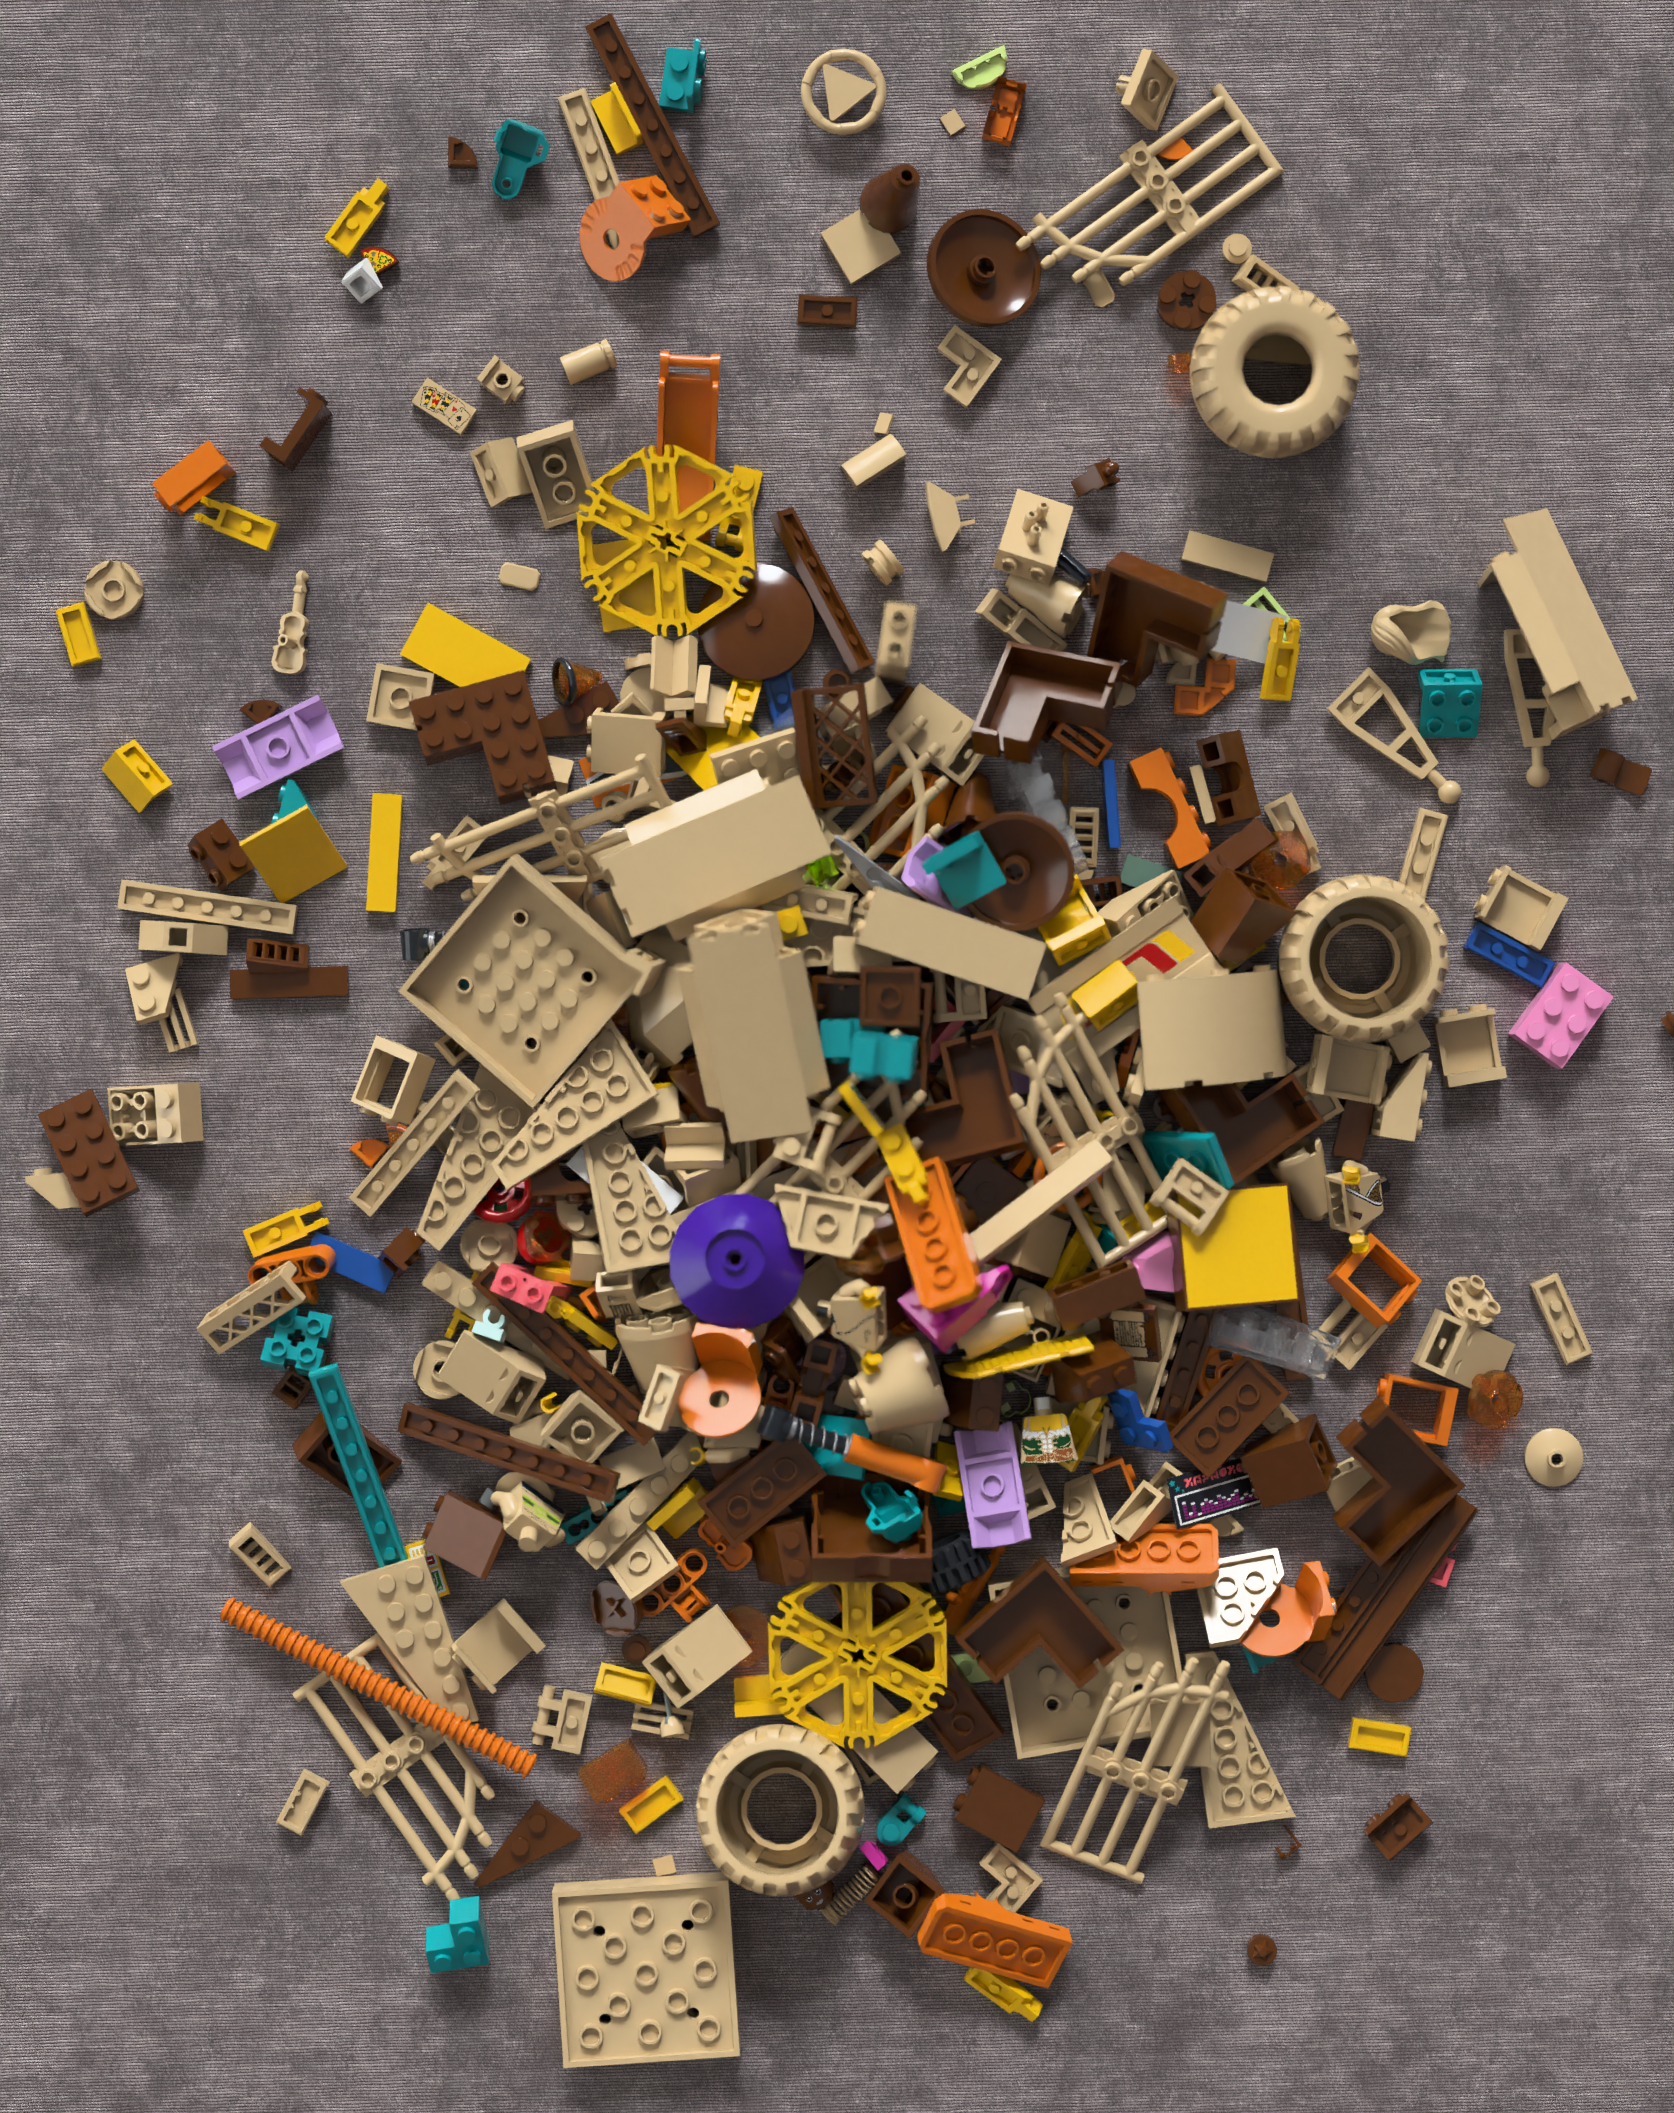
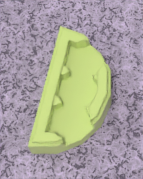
M1003 45L952 70V76L959 84L968 89L981 90L991 87L1005 71L1007 60L1005 46Z

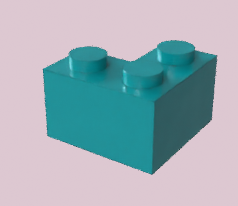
M826 1018L820 1021V1041L824 1058H828V1063H846L849 1057H851L853 1035L859 1031L886 1034V1027L860 1026V1018Z
M479 1896L450 1900L449 1923L426 1927L425 1952L431 1973L489 1964L490 1939Z

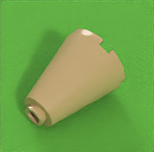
M1010 573L1005 587L1008 588V595L1062 638H1066V634L1069 635L1076 626L1084 610L1082 598L1088 600L1091 586L1088 583L1081 586L1073 579L1052 575L1048 586Z
M1303 1137L1268 1161L1267 1166L1279 1183H1289L1291 1200L1303 1217L1312 1221H1319L1328 1216L1324 1180L1327 1172L1323 1145L1319 1137H1315V1141H1310L1309 1137Z
M1023 1301L994 1303L987 1310L988 1314L957 1341L959 1350L964 1349L967 1353L966 1356L962 1357L965 1363L970 1362L1029 1331V1324L1034 1323L1031 1307H1025Z

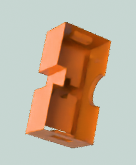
M998 77L991 106H995L996 109L995 111L989 110L982 139L1010 147L1027 84Z

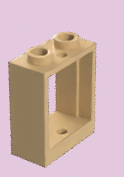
M879 676L864 683L869 720L888 710L893 705V700ZM857 691L848 692L840 700L852 712L859 704ZM833 702L818 710L824 714ZM837 705L828 716L839 728L849 717ZM858 711L856 715L860 718V712ZM852 719L843 731L858 725V723ZM825 722L818 729L822 738L828 736L830 739L836 733Z
M376 1035L351 1102L360 1105V1111L373 1117H376L377 1114L382 1115L380 1120L396 1127L398 1122L410 1125L436 1059ZM396 1056L410 1064L391 1109L377 1101Z

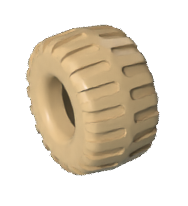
M1288 286L1265 287L1242 293L1229 300L1209 318L1202 328L1192 352L1190 384L1199 414L1209 430L1225 444L1252 456L1284 458L1307 452L1320 445L1340 427L1347 417L1357 393L1360 378L1359 351L1357 344L1354 343L1349 325L1345 320L1341 319L1331 304L1323 302L1315 297V294L1306 290L1301 291ZM1276 334L1291 337L1302 344L1310 356L1312 366L1310 384L1304 394L1294 402L1283 405L1264 403L1253 396L1245 384L1242 371L1245 355L1252 344L1263 337Z
M1356 874L1340 877L1319 886L1295 908L1297 914L1285 925L1281 935L1278 969L1285 994L1296 1011L1310 1025L1328 1036L1343 1041L1371 1043L1383 1041L1407 1031L1433 1008L1435 1001L1441 995L1445 986L1446 971L1449 970L1450 958H1447L1446 947L1448 939L1446 933L1441 928L1437 913L1425 902L1426 900L1417 892L1395 880L1382 876ZM1350 925H1367L1378 930L1388 941L1392 952V967L1386 980L1377 989L1364 994L1350 993L1339 988L1330 978L1325 966L1326 949L1331 938L1342 928Z
M770 1724L750 1729L736 1736L715 1755L708 1765L699 1786L696 1816L702 1843L714 1864L724 1875L734 1883L758 1894L792 1896L809 1892L822 1886L844 1868L852 1857L862 1834L865 1819V1803L859 1777L847 1756L837 1745L826 1737L802 1726ZM774 1773H789L801 1778L811 1788L816 1799V1818L812 1828L803 1838L792 1843L776 1844L764 1839L753 1828L748 1816V1801L753 1788L763 1778Z

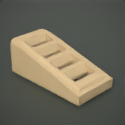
M1254 254L1250 255L1240 265L1232 279L1233 283L1247 292L1269 287L1272 281L1276 282L1274 287L1288 286L1299 290L1297 285ZM1252 268L1255 269L1252 277L1248 279L1247 276ZM1263 274L1266 277L1259 287L1256 283Z
M1068 808V844L1073 858L1074 852L1091 853L1090 858H1074L1075 867H1097L1099 808ZM1076 817H1091V823L1076 822ZM1075 829H1091V834H1075ZM1075 840L1091 841V846H1074Z
M251 1522L229 1540V1548L269 1588L291 1569L290 1564ZM252 1537L253 1540L243 1548L241 1545ZM260 1545L262 1548L251 1557L249 1553ZM268 1553L270 1557L259 1566L257 1562ZM276 1561L279 1565L267 1575L264 1571Z

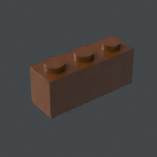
M1129 1258L1046 1290L1057 1322L1063 1331L1078 1329L1087 1321L1095 1318H1106L1115 1310L1132 1308L1138 1305L1141 1300L1146 1299L1136 1266Z

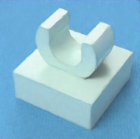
M487 1309L483 1314L484 1323L475 1321L472 1332L504 1345L508 1333L502 1330V1328L506 1325L507 1317L501 1314L500 1320L496 1324H492L490 1322L492 1311Z

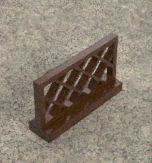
M865 684L813 689L805 688L792 691L791 699L801 782L813 810L878 803ZM857 691L859 704L852 712L840 700L847 692ZM831 693H840V694H839L838 697L836 698V697L833 696ZM824 694L833 702L824 714L815 707L814 695ZM836 705L849 715L840 728L828 718ZM858 711L860 712V718L856 715ZM852 719L861 726L862 734L857 741L843 731ZM823 722L836 731L828 744L818 734V729ZM839 736H842L852 745L844 757L831 747ZM855 749L865 756V764L860 771L847 761ZM827 751L840 761L832 773L822 766L821 759ZM843 765L856 775L847 787L834 777ZM859 778L868 785L869 797L859 798L850 790ZM832 781L843 792L837 800L826 801L825 787ZM846 794H847V795H848L850 798H852V799H843V798H844V797L846 796Z

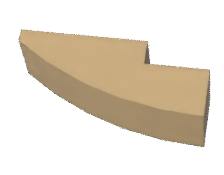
M992 588L974 611L1013 642L1062 652L1068 645L1026 609L1019 607L1000 590Z
M1165 1461L1149 1482L1143 1480L1110 1520L1113 1531L1131 1543L1155 1526L1172 1510L1166 1479L1182 1475L1183 1473Z

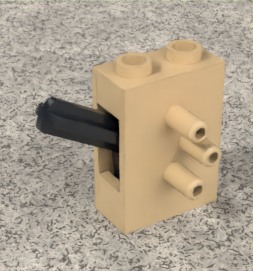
M1017 489L992 568L1049 586L1057 565L1081 586L1086 585L1092 578V573L1062 547L1073 506Z

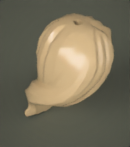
M1427 601L1417 606L1388 605L1380 609L1373 617L1371 639L1375 647L1379 651L1397 657L1408 664L1418 665L1433 658L1443 662L1447 649L1450 646L1451 621L1445 607L1437 601Z

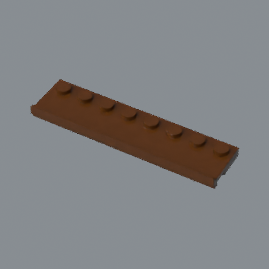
M1456 1494L1380 1567L1368 1556L1337 1599V1614L1333 1617L1332 1627L1329 1628L1325 1640L1307 1642L1292 1664L1335 1695L1339 1700L1345 1701L1480 1510Z

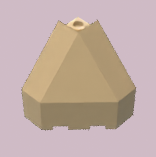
M650 930L635 948L644 946L667 959L668 963L651 992L638 997L632 995L626 1003L631 1040L647 1055L649 1052L653 1053L654 1061L660 1063V1067L663 1069L676 1065L684 1058V1051L693 1044L677 971L680 968L691 965L692 960L688 946L677 941L674 942L673 939Z

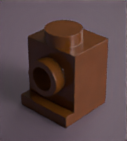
M406 1227L382 1251L378 1259L400 1278L408 1266L410 1267L420 1257L421 1253L418 1250L425 1243V1240L416 1234L415 1230L411 1231Z

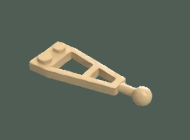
M1521 629L1504 630V660L1524 747H1531L1532 766L1526 773V779L1531 786L1540 788L1545 786L1550 779L1549 770L1544 766L1543 746L1551 745L1548 729L1554 724L1555 717L1546 699L1525 700L1517 659H1534V656ZM1545 708L1540 738L1533 737L1528 709Z
M1370 667L1366 668L1326 708L1340 725L1355 737L1419 780L1426 776L1438 788V796L1442 802L1453 804L1460 799L1462 794L1460 785L1455 781H1447L1434 768L1439 762L1391 689ZM1381 696L1404 728L1388 746L1355 724ZM1409 738L1426 761L1420 768L1396 752Z

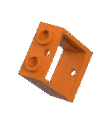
M207 440L152 483L157 489L154 496L169 512L174 510L179 515H183L201 501L202 496L206 497L235 475L236 471L220 450L210 440Z
M1370 1232L1367 1234L1369 1240L1368 1253L1353 1254L1352 1247L1326 1278V1281L1378 1328L1386 1323L1391 1325L1398 1319L1402 1313L1399 1310L1404 1303H1410L1418 1294L1416 1288L1422 1280ZM1367 1255L1401 1286L1382 1310L1348 1280Z
M1385 1372L1384 1378H1380L1378 1381L1376 1395L1380 1396L1388 1406L1393 1383L1440 1392L1432 1433L1413 1431L1424 1442L1448 1446L1459 1388L1453 1385Z

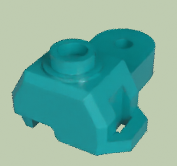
M507 119L503 121L502 127L497 128L494 137L499 160L492 179V187L495 193L502 197V199H511L520 192L528 168L544 162L550 149L543 131L517 120ZM540 145L544 146L541 156L537 153ZM505 179L509 180L511 186L506 187L503 181Z
M868 1481L862 1487L861 1494L867 1507L871 1510L866 1524L873 1534H882L885 1539L896 1544L900 1541H908L913 1537L914 1532L921 1528L923 1514L917 1503L918 1499L911 1491L906 1490V1496H899L886 1482H877L871 1485Z

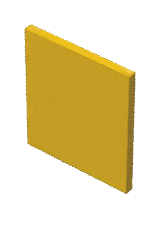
M660 538L659 540L663 542L662 548L665 549L667 547L666 539ZM627 539L593 544L594 560L598 565L604 566L632 547L636 542ZM653 569L624 588L620 593V600L623 604L646 616H653L656 613ZM596 585L597 594H599V587ZM606 596L599 600V605L607 599ZM600 607L604 632L610 633L611 631L638 627Z
M694 712L687 718V720L691 721L692 723L694 718ZM742 724L739 737L727 735L729 727L699 726L707 733V750L679 756L666 741V753L706 791L718 786L709 754L760 738L748 725Z
M307 805L239 842L241 848L280 903L289 901L348 868L346 862Z

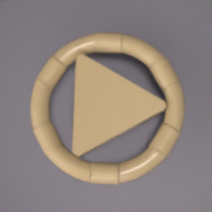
M836 49L822 54L807 68L801 82V100L806 114L814 124L832 134L849 135L865 130L878 119L886 103L887 88L882 71L873 59L852 49ZM845 60L857 62L866 69L873 78L874 83L828 64ZM822 68L830 121L824 118L814 105L812 99V86L818 72ZM876 90V96L866 116L856 122L834 123Z

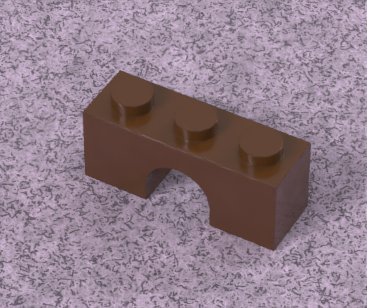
M1241 731L1221 733L1197 740L1203 769H1214L1219 774L1222 782L1220 795L1211 798L1217 825H1227L1261 816Z
M559 1159L528 1178L529 1201L537 1202L538 1206L554 1205L555 1201L566 1200L567 1204H580L584 1202V1199H592L590 1184L584 1179L573 1182L562 1176L559 1168Z
M817 1336L807 1345L799 1375L801 1381L796 1386L790 1411L794 1413V1417L798 1420L802 1419L805 1424L813 1423L814 1427L818 1425L839 1341Z

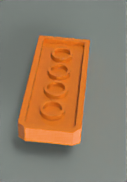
M939 1156L922 1162L929 1182L923 1185L930 1201L921 1206L914 1202L910 1193L903 1194L893 1174L884 1178L920 1304L927 1311L934 1314L976 1299L983 1291L977 1263L979 1259L972 1245L973 1238L969 1235L964 1225L947 1166Z
M1156 1524L1131 1543L1114 1532L1119 1548L1070 1566V1587H1140L1147 1591L1148 1596L1153 1592H1165L1171 1596L1173 1591L1211 1586L1218 1579V1530L1211 1524H1195L1178 1530L1176 1524Z
M975 1890L976 1897L960 1894H942L934 1900L916 1934L923 1954L1048 1989L1073 1944L1068 1928L1010 1912L998 1903L997 1896L994 1901L986 1900Z

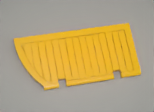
M1083 1332L983 1355L966 1363L962 1360L946 1364L943 1367L944 1371L951 1376L980 1379L996 1375L995 1373L1002 1371L1009 1372L1059 1360L1061 1357L1068 1355L1071 1357L1092 1352L1094 1347Z

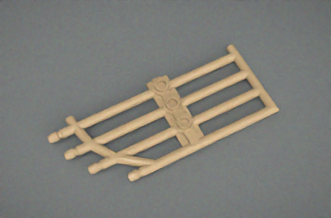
M1219 83L1211 90L1216 96L1215 99L1151 145L1147 146L1142 139L1137 144L1131 146L1118 157L1123 163L1122 166L1048 219L1042 213L1033 217L1032 221L1037 227L1027 233V236L1020 238L1015 245L1019 251L1030 247L1031 243H1035L1047 235L1060 247L1040 262L1044 270L1051 268L1056 262L1072 254L1089 261L1082 269H1078L1071 276L1076 284L1082 282L1088 275H1092L1103 266L1132 267L1130 271H1126L1118 279L1119 283L1125 286L1282 174L1284 169L1222 84ZM1224 107L1233 122L1165 170L1155 156ZM1241 131L1250 143V146L1182 194L1173 182V179ZM1259 155L1268 169L1200 218L1190 203L1253 157ZM1129 174L1132 175L1140 186L1139 190L1071 239L1056 228ZM1146 198L1151 201L1158 211L1102 253L1082 246ZM1164 222L1167 223L1175 234L1172 239L1148 256L1119 255Z
M923 715L917 717L913 724L909 725L901 734L895 727L887 733V737L892 743L873 761L875 776L898 753L908 769L878 798V803L872 804L845 832L833 821V818L845 806L828 807L825 811L822 808L813 810L832 854L818 859L807 870V873L802 875L805 884L809 885L832 862L844 875L830 889L844 891L853 883L864 895L854 907L866 909L862 907L866 892L868 890L872 891L873 887L835 843V835L841 837L867 858L874 861L914 821L911 849L888 871L890 875L897 879L904 871L908 854L922 838L928 836L934 840L942 834L944 828L941 824L937 823L929 830V833L924 835L927 808L940 795V792L947 788L950 781L946 776H942L935 782L934 786L925 791L922 770L932 761L933 757L940 753L942 747L935 742L927 748L925 753L923 752L916 759L907 745L917 734L918 730H921L928 722ZM859 778L850 790L857 795L867 784ZM912 781L916 802L864 853L853 840ZM846 794V796H845L843 799H852V798H850V797Z
M643 753L635 758L638 764L635 768L559 796L556 789L544 791L537 794L536 797L529 799L528 802L531 808L448 840H445L441 833H436L430 838L434 845L425 848L424 851L420 850L410 856V860L413 864H418L426 859L430 860L443 855L453 867L435 873L432 876L434 884H441L448 879L452 880L462 875L473 880V876H486L485 873L478 869L551 842L558 855L531 866L542 874L564 865L569 875H587V884L607 877L602 866L598 867L592 854L630 839L626 829L586 844L579 832L580 830L658 801L661 809L673 804L647 755ZM645 777L651 788L648 792L572 820L566 809L567 806ZM538 818L545 830L466 862L454 851ZM472 888L461 893L463 901H471L478 896L476 890Z
M1058 992L1054 995V1001L1057 1007L1060 1008V1013L1066 1025L1054 1036L1050 1028L1047 1027L1048 1024L1042 1015L1033 1018L1034 1025L1040 1031L1039 1034L1046 1047L1037 1065L1034 1059L1031 1058L1030 1051L1025 1046L1017 1049L1018 1056L1023 1061V1066L1031 1079L1027 1107L1024 1106V1102L1018 1093L1011 1095L1009 1098L1048 1174L1095 1139L1114 1160L1115 1164L1110 1169L1142 1228L1141 1231L1128 1239L1097 1178L1094 1179L1087 1187L1118 1243L1117 1247L1104 1254L1074 1196L1064 1202L1098 1268L1101 1269L1111 1265L1168 1227L1167 1211L1164 1209L1166 1214L1155 1222H1151L1114 1151L1128 1142L1154 1192L1160 1187L1162 1180L1138 1136L1145 1131L1139 1114L1136 1113L1133 1105H1129L1126 1108L1122 1106L1081 1027L1088 1021L1087 1015L1084 1011H1081L1075 1016L1071 1006L1068 1005L1065 995L1062 992ZM1071 1035L1075 1039L1114 1114L1101 1124L1060 1049ZM1052 1060L1090 1129L1089 1132L1078 1139L1074 1137L1044 1080ZM1040 1098L1066 1145L1053 1155L1036 1126Z
M896 1028L889 1035H903V1033ZM850 1073L817 1109L830 1112L843 1099L838 1088L849 1079L854 1086L861 1080L856 1078L857 1073ZM880 1075L884 1083L866 1101L874 1110L889 1096L893 1116L884 1124L886 1128L883 1131L900 1122L905 1126V1120L917 1109L918 1105L925 1101L928 1095L921 1089L912 1096L911 1100L902 1105L898 1087L899 1083L886 1081L887 1076ZM854 1112L834 1134L824 1165H826L824 1174L800 1167L784 1185L798 1188L809 1176L821 1188L819 1192L869 1201L885 1184L884 1178L892 1175V1172L887 1164L865 1188L851 1176L879 1148L875 1136L843 1167L830 1155L862 1122ZM779 1136L776 1137V1138L773 1140V1142H774L776 1145H777ZM918 1137L911 1140L916 1151H918L923 1142ZM813 1138L805 1156L809 1160H813L818 1143ZM772 1154L734 1194H750L782 1160L773 1158ZM775 1193L768 1201L779 1207V1201ZM804 1251L805 1265L816 1253Z
M378 1632L343 1657H350L349 1661L351 1662L354 1660L358 1661L357 1665L361 1666L363 1664L366 1666L365 1669L369 1671L372 1668L364 1656L376 1647H379L408 1690L415 1691L414 1694L417 1696L419 1694L423 1695L422 1699L424 1700L427 1699ZM325 1671L321 1672L293 1692L294 1698L297 1702H301L307 1697L356 1767L355 1770L349 1773L356 1787L365 1798L374 1793L426 1867L428 1872L422 1877L424 1884L429 1887L432 1883L436 1882L442 1892H445V1896L449 1901L460 1899L458 1892L455 1888H452V1884L444 1874V1871L456 1859L470 1879H474L479 1875L477 1868L474 1864H471L470 1858L463 1850V1846L470 1829L478 1837V1841L482 1846L487 1848L492 1844L491 1837L484 1831V1827L475 1816L476 1787L481 1790V1794L488 1801L495 1796L493 1789L487 1784V1780L463 1746L456 1743L457 1740H449V1736L446 1734L441 1736L438 1730L433 1732L432 1727H424L423 1722L413 1727L404 1714H399L400 1710L396 1709L393 1711L391 1706L387 1705L385 1708L403 1732L401 1737L389 1744L348 1684L343 1685L342 1680L335 1681L334 1676L328 1677ZM329 1681L333 1683L380 1751L367 1761L364 1760L316 1691ZM444 1741L465 1770L464 1799L430 1752ZM419 1759H422L462 1816L455 1837L407 1770L408 1767ZM398 1776L447 1846L448 1850L438 1862L434 1860L383 1787L384 1784L394 1777Z
M1191 1657L1187 1661L1185 1670H1183L1178 1683L1157 1686L1159 1677H1161L1164 1670V1664L1156 1662L1152 1666L1151 1674L1148 1675L1143 1688L1120 1700L1117 1697L1121 1694L1122 1684L1115 1681L1108 1691L1109 1694H1107L1039 1846L1141 1885L1145 1874L1137 1871L1167 1804L1170 1803L1177 1806L1181 1800L1188 1780L1180 1776L1215 1700L1226 1702L1229 1691L1223 1690L1221 1687L1229 1672L1230 1664L1222 1661L1218 1665L1209 1686L1190 1684L1194 1677L1193 1673L1196 1672L1199 1663L1196 1658ZM1171 1696L1142 1762L1126 1757L1125 1754L1150 1699ZM1184 1696L1204 1697L1169 1773L1152 1767ZM1134 1706L1114 1752L1097 1746L1109 1718ZM1086 1771L1102 1779L1072 1845H1068L1055 1840ZM1114 1782L1128 1787L1129 1790L1099 1856L1082 1849ZM1141 1792L1157 1798L1127 1865L1123 1866L1110 1861V1858Z

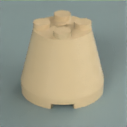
M684 1304L659 1312L642 1308V1314L634 1315L632 1311V1315L629 1313V1316H627L625 1312V1316L622 1314V1316L618 1315L615 1318L616 1335L642 1394L648 1393L657 1364L699 1370V1358L691 1337L696 1323L703 1324V1321Z
M914 1336L901 1339L882 1354V1362L877 1364L881 1369L880 1372L867 1375L862 1370L854 1378L848 1380V1385L853 1395H858L854 1403L860 1416L865 1415L868 1417L865 1419L871 1435L878 1432L938 1422L949 1415L948 1405L942 1388L937 1384L930 1368L931 1364Z

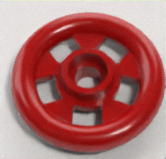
M498 1178L486 1193L488 1200L479 1202L473 1209V1212L481 1219L492 1223H507L520 1218L533 1204V1202L529 1201L528 1179L509 1191L505 1188L503 1192L495 1191L496 1187L504 1186L500 1178ZM515 1189L524 1191L521 1201L513 1199ZM507 1203V1211H494V1204L503 1205Z

